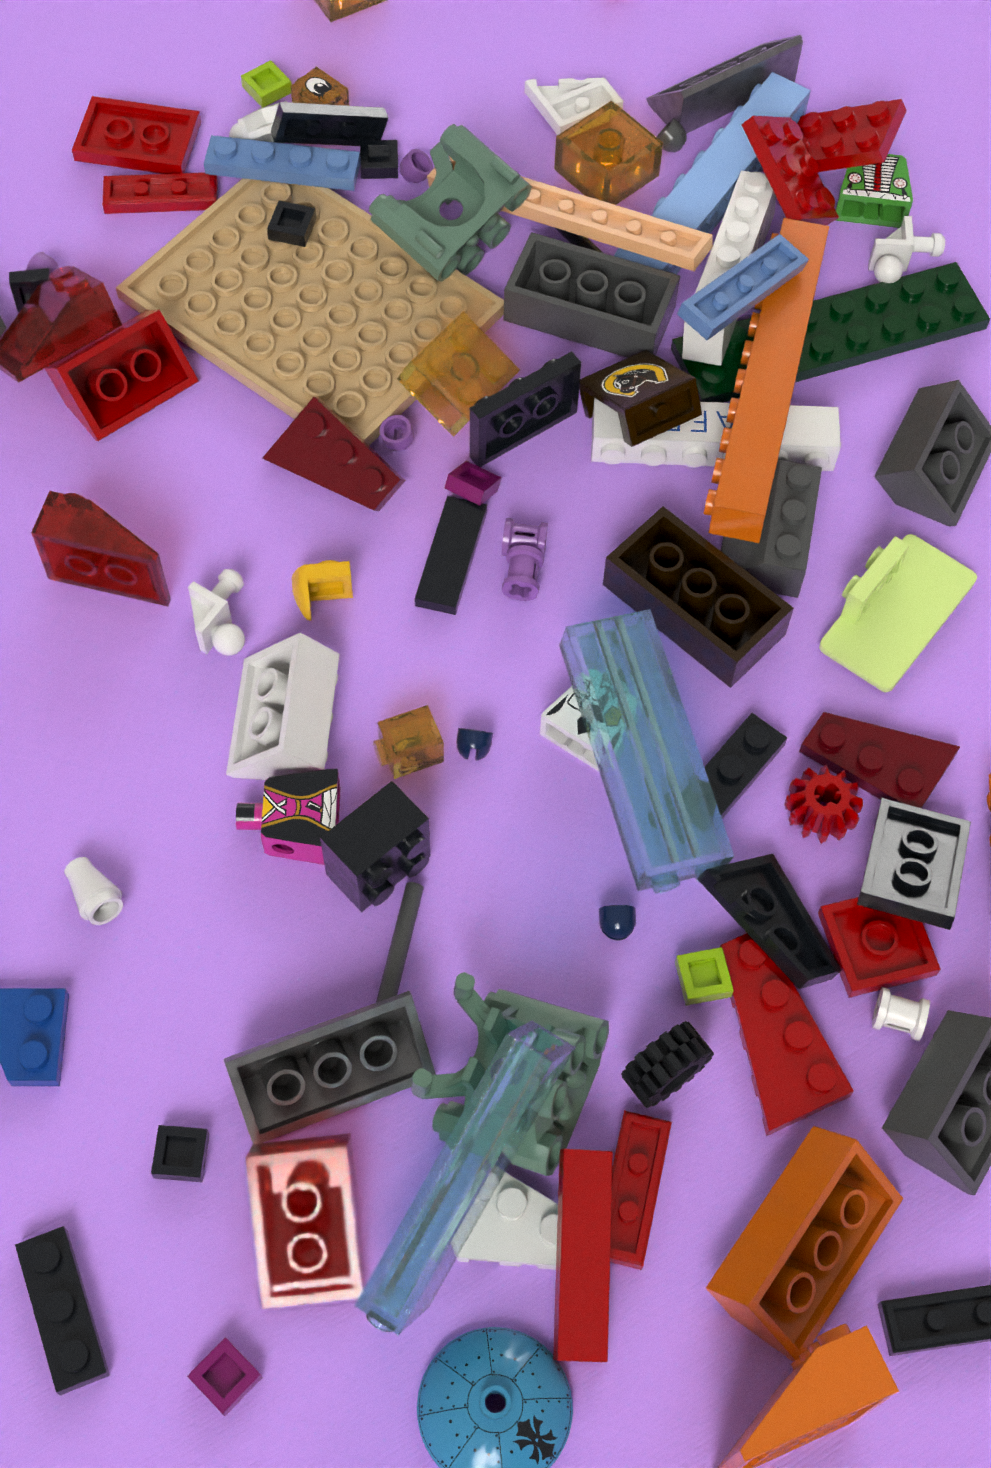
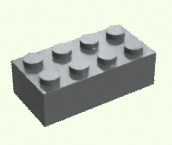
M531 232L504 289L503 320L627 358L644 350L656 355L676 306L680 275Z

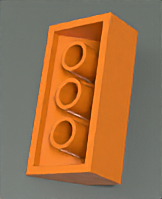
M813 1126L706 1286V1289L732 1318L794 1362L800 1359L799 1355L807 1351L808 1346L817 1337L899 1207L903 1197L857 1139Z

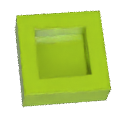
M271 60L241 75L242 87L262 108L293 93L291 80Z
M722 947L676 955L675 965L686 1006L732 997L734 990Z

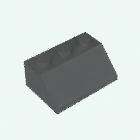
M959 380L918 389L874 476L896 505L949 527L957 525L991 454V425Z
M779 460L776 466L760 542L755 543L723 536L721 552L775 594L795 598L799 596L807 569L822 467Z
M948 1010L890 1111L882 1129L906 1157L963 1192L974 1196L991 1166V1018Z

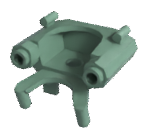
M455 124L450 125L443 132L440 142L430 150V155L436 169V177L428 190L408 201L396 200L392 195L386 196L381 194L375 198L369 207V212L372 214L371 221L440 282L451 276L455 269L464 275H468L479 265L484 256V251L477 246L479 239L490 249H493L506 238L511 225L499 215V212L504 207L512 212L519 208L527 199L532 189V186L466 127L463 125L456 126ZM450 157L456 162L454 170ZM453 200L458 201L463 207L460 217L454 220L443 218L440 214L441 205L444 202L449 205Z
M465 972L460 973L455 980L454 997L459 1006L477 1026L478 1045L473 1057L469 1058L467 1065L456 1073L432 1075L427 1070L417 1069L412 1077V1094L421 1099L465 1096L464 1104L450 1101L448 1104H440L437 1108L432 1127L433 1131L439 1133V1140L545 1176H550L559 1164L560 1149H566L600 1066L602 1052L605 1049L609 1035V1021L503 989H498L496 993L489 992L483 1001L474 990V977ZM515 1058H524L529 1061L521 1083L513 1084L508 1082L504 1078L505 1066Z

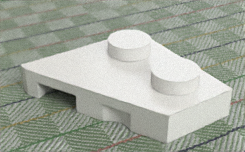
M573 78L559 79L558 86H537L536 79L525 81L524 93L559 138L623 111V100L605 78H586L585 80Z
M503 1171L455 1249L453 1258L459 1262L476 1260L500 1262L499 1265L520 1267L524 1264L535 1265L540 1269L556 1270L558 1204Z

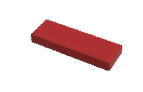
M205 173L104 176L102 205L105 214L199 211L208 209L218 200L217 175Z
M624 1110L612 1165L611 1263L640 1270L643 1268L668 1145L671 1121Z

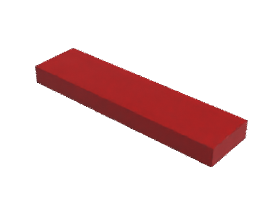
M560 1149L553 1359L556 1361L608 1362L613 1151Z

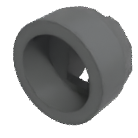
M673 118L657 135L654 142L667 152H677L686 142V131Z

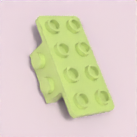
M913 534L906 535L902 540L895 536L885 549L878 546L865 565V568L868 570L862 577L854 575L845 587L842 597L846 599L841 616L824 635L819 645V649L823 654L882 692L893 690L977 580V575L974 571Z

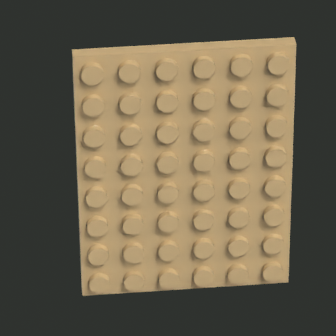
M243 178L116 287L118 298L139 313L146 310L160 309L175 338L293 419L299 415L313 397H318L368 445L380 436V426L385 419L393 415H401L504 315V300L456 269L443 282L437 281L371 221L372 216L331 189ZM279 200L316 208L317 219L306 247L268 239L267 228Z

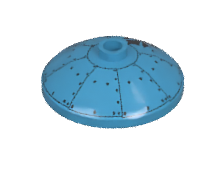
M480 1328L464 1333L450 1341L437 1353L429 1364L418 1392L417 1419L419 1431L426 1450L439 1468H550L561 1454L567 1442L572 1424V1395L563 1368L558 1361L553 1359V1354L535 1338L509 1328ZM491 1394H499L505 1400V1408L499 1413H492L485 1406V1400Z

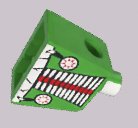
M888 154L884 163L847 168L836 206L839 218L835 221L900 228L904 216H909L913 203L906 158L902 155Z

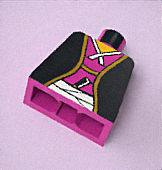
M325 769L267 778L264 782L263 803H237V830H261L264 853L269 856L324 865L320 837L339 823L341 787L338 769Z

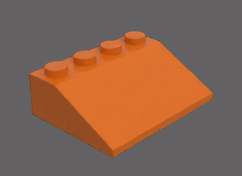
M846 1323L817 1337L818 1341L809 1345V1350L800 1354V1359L791 1363L793 1372L782 1381L718 1468H755L859 1420L899 1392L868 1327L864 1326L851 1332Z

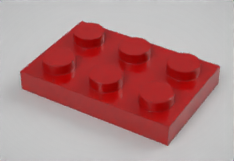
M92 96L72 148L74 161L162 174L184 173L201 125L200 111Z
M902 99L876 101L872 104L855 107L845 106L838 110L820 113L810 112L802 115L797 124L802 131L803 138L801 140L807 152L816 160L819 172L884 163L907 110Z
M752 116L741 124L787 219L829 225L839 218L834 208L835 199L832 193L824 187L818 175L819 166L814 157L807 152L801 140L803 138L802 131L791 117Z

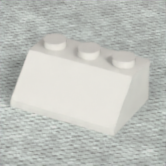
M298 633L244 659L226 775L232 778L266 780L269 777L325 770L328 758L327 747L330 725L333 719L332 709L335 686L338 681L339 653L302 633Z

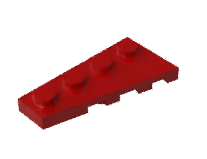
M747 933L721 944L720 947L723 949L734 990L730 999L732 1007L736 1010L743 1049L747 1052L751 1067V1079L756 1097L758 1096L762 1109V1121L766 1136L851 1097L854 1090L793 982Z

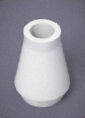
M79 857L72 860L66 866L64 874L69 880L80 916L85 920H89L93 925H102L112 921L123 908L121 890L98 871L88 858Z

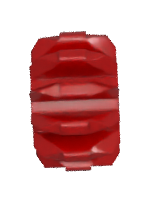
M827 764L821 767L819 774L808 767L803 771L801 779L795 778V780H792L788 789L790 795H787L784 806L786 810L791 811L788 819L790 826H804L801 832L803 838L814 832L817 833L821 844L827 841L829 834L839 841L844 838L847 829L852 830L857 826L859 821L858 813L863 808V799L856 796L859 790L858 782H844L846 777L845 770L834 776L830 774Z

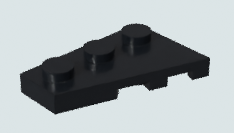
M774 854L708 868L697 878L798 989L832 980L842 971Z

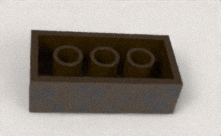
M664 506L606 557L603 586L730 688L786 635L794 608Z

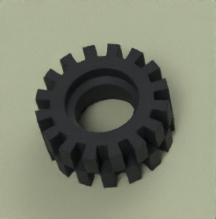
M685 1021L680 1025L677 1024L672 1027L668 1033L666 1031L661 1034L655 1042L649 1043L644 1051L639 1052L634 1057L635 1060L626 1065V1069L622 1071L621 1077L644 1107L649 1108L651 1105L653 1107L661 1100L667 1099L672 1092H677L681 1089L684 1083L692 1080L694 1075L700 1072L705 1067V1064L710 1062L714 1052L690 1022Z

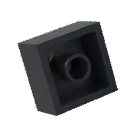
M391 781L320 837L326 875L361 913L371 904L374 906L380 905L393 893L394 886L406 876L410 878L416 876L428 864L430 857L429 818Z

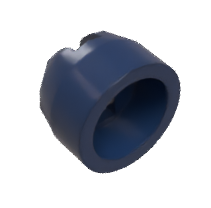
M458 728L456 744L459 754L464 759H468L470 748L476 749V761L483 759L490 751L493 733Z
M610 905L599 908V924L602 932L613 940L626 939L633 932L634 927H636V908L630 905Z

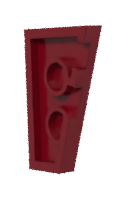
M313 397L262 458L374 511H380L406 481L318 397Z
M823 712L801 744L799 752L822 766L827 764L829 770L836 774L845 770L846 780L851 783L858 782V787L880 800L885 798L922 808L956 756L960 746Z

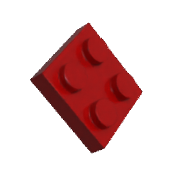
M859 897L820 907L818 915L832 954L842 970L840 976L848 998L878 991L882 987L890 988L937 976L941 970L922 922L857 905Z

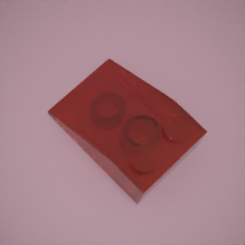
M64 266L54 270L49 275L50 279L39 284L1 337L0 370L19 383L123 326L103 282L74 266Z
M49 491L31 532L48 579L169 606L171 598L160 556L155 550L93 501L76 493L63 494Z
M351 1133L252 1144L245 1158L262 1309L363 1298L364 1288L357 1189Z

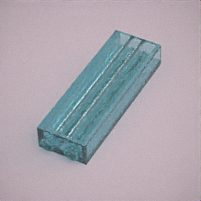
M651 609L566 626L559 647L637 891L652 888L654 893H662L678 887L680 881L696 878L697 882H699V879L706 876L702 874L706 869L713 867L715 870H719V866L731 862L734 858V853Z
M534 1021L507 1033L356 1302L355 1307L366 1313L367 1320L374 1327L385 1332H394L399 1336L430 1307L576 1047Z

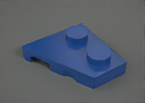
M0 988V1064L11 1086H60L69 993L66 988Z

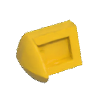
M325 560L318 564H305L298 567L291 577L294 599L303 616L309 621H312L311 601L353 598L350 561Z

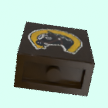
M647 350L580 379L579 391L585 416L589 419L592 418L594 398L618 412L624 442L631 447L702 415L695 377Z

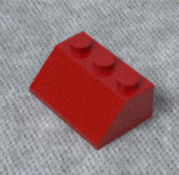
M160 309L146 310L45 368L65 405L96 441L103 439L199 382Z

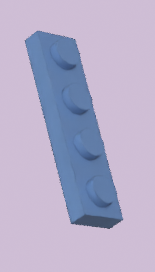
M211 135L204 159L205 174L354 191L361 162L360 152Z
M779 234L681 304L677 315L704 339L709 340L803 271L809 259Z

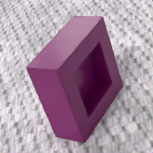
M465 461L448 474L444 488L473 503L481 505L498 492L502 477Z
M226 1337L187 1376L224 1416L263 1378Z

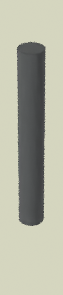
M406 883L376 1003L398 994L424 889L418 883Z

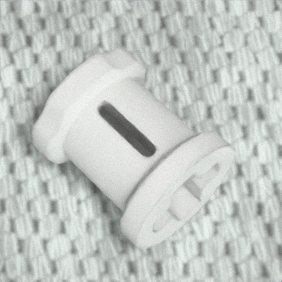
M882 987L873 1013L872 1028L880 1030L883 1026L909 1033L911 1039L920 1041L928 1019L930 1000L921 998L919 1002L892 995L890 989Z

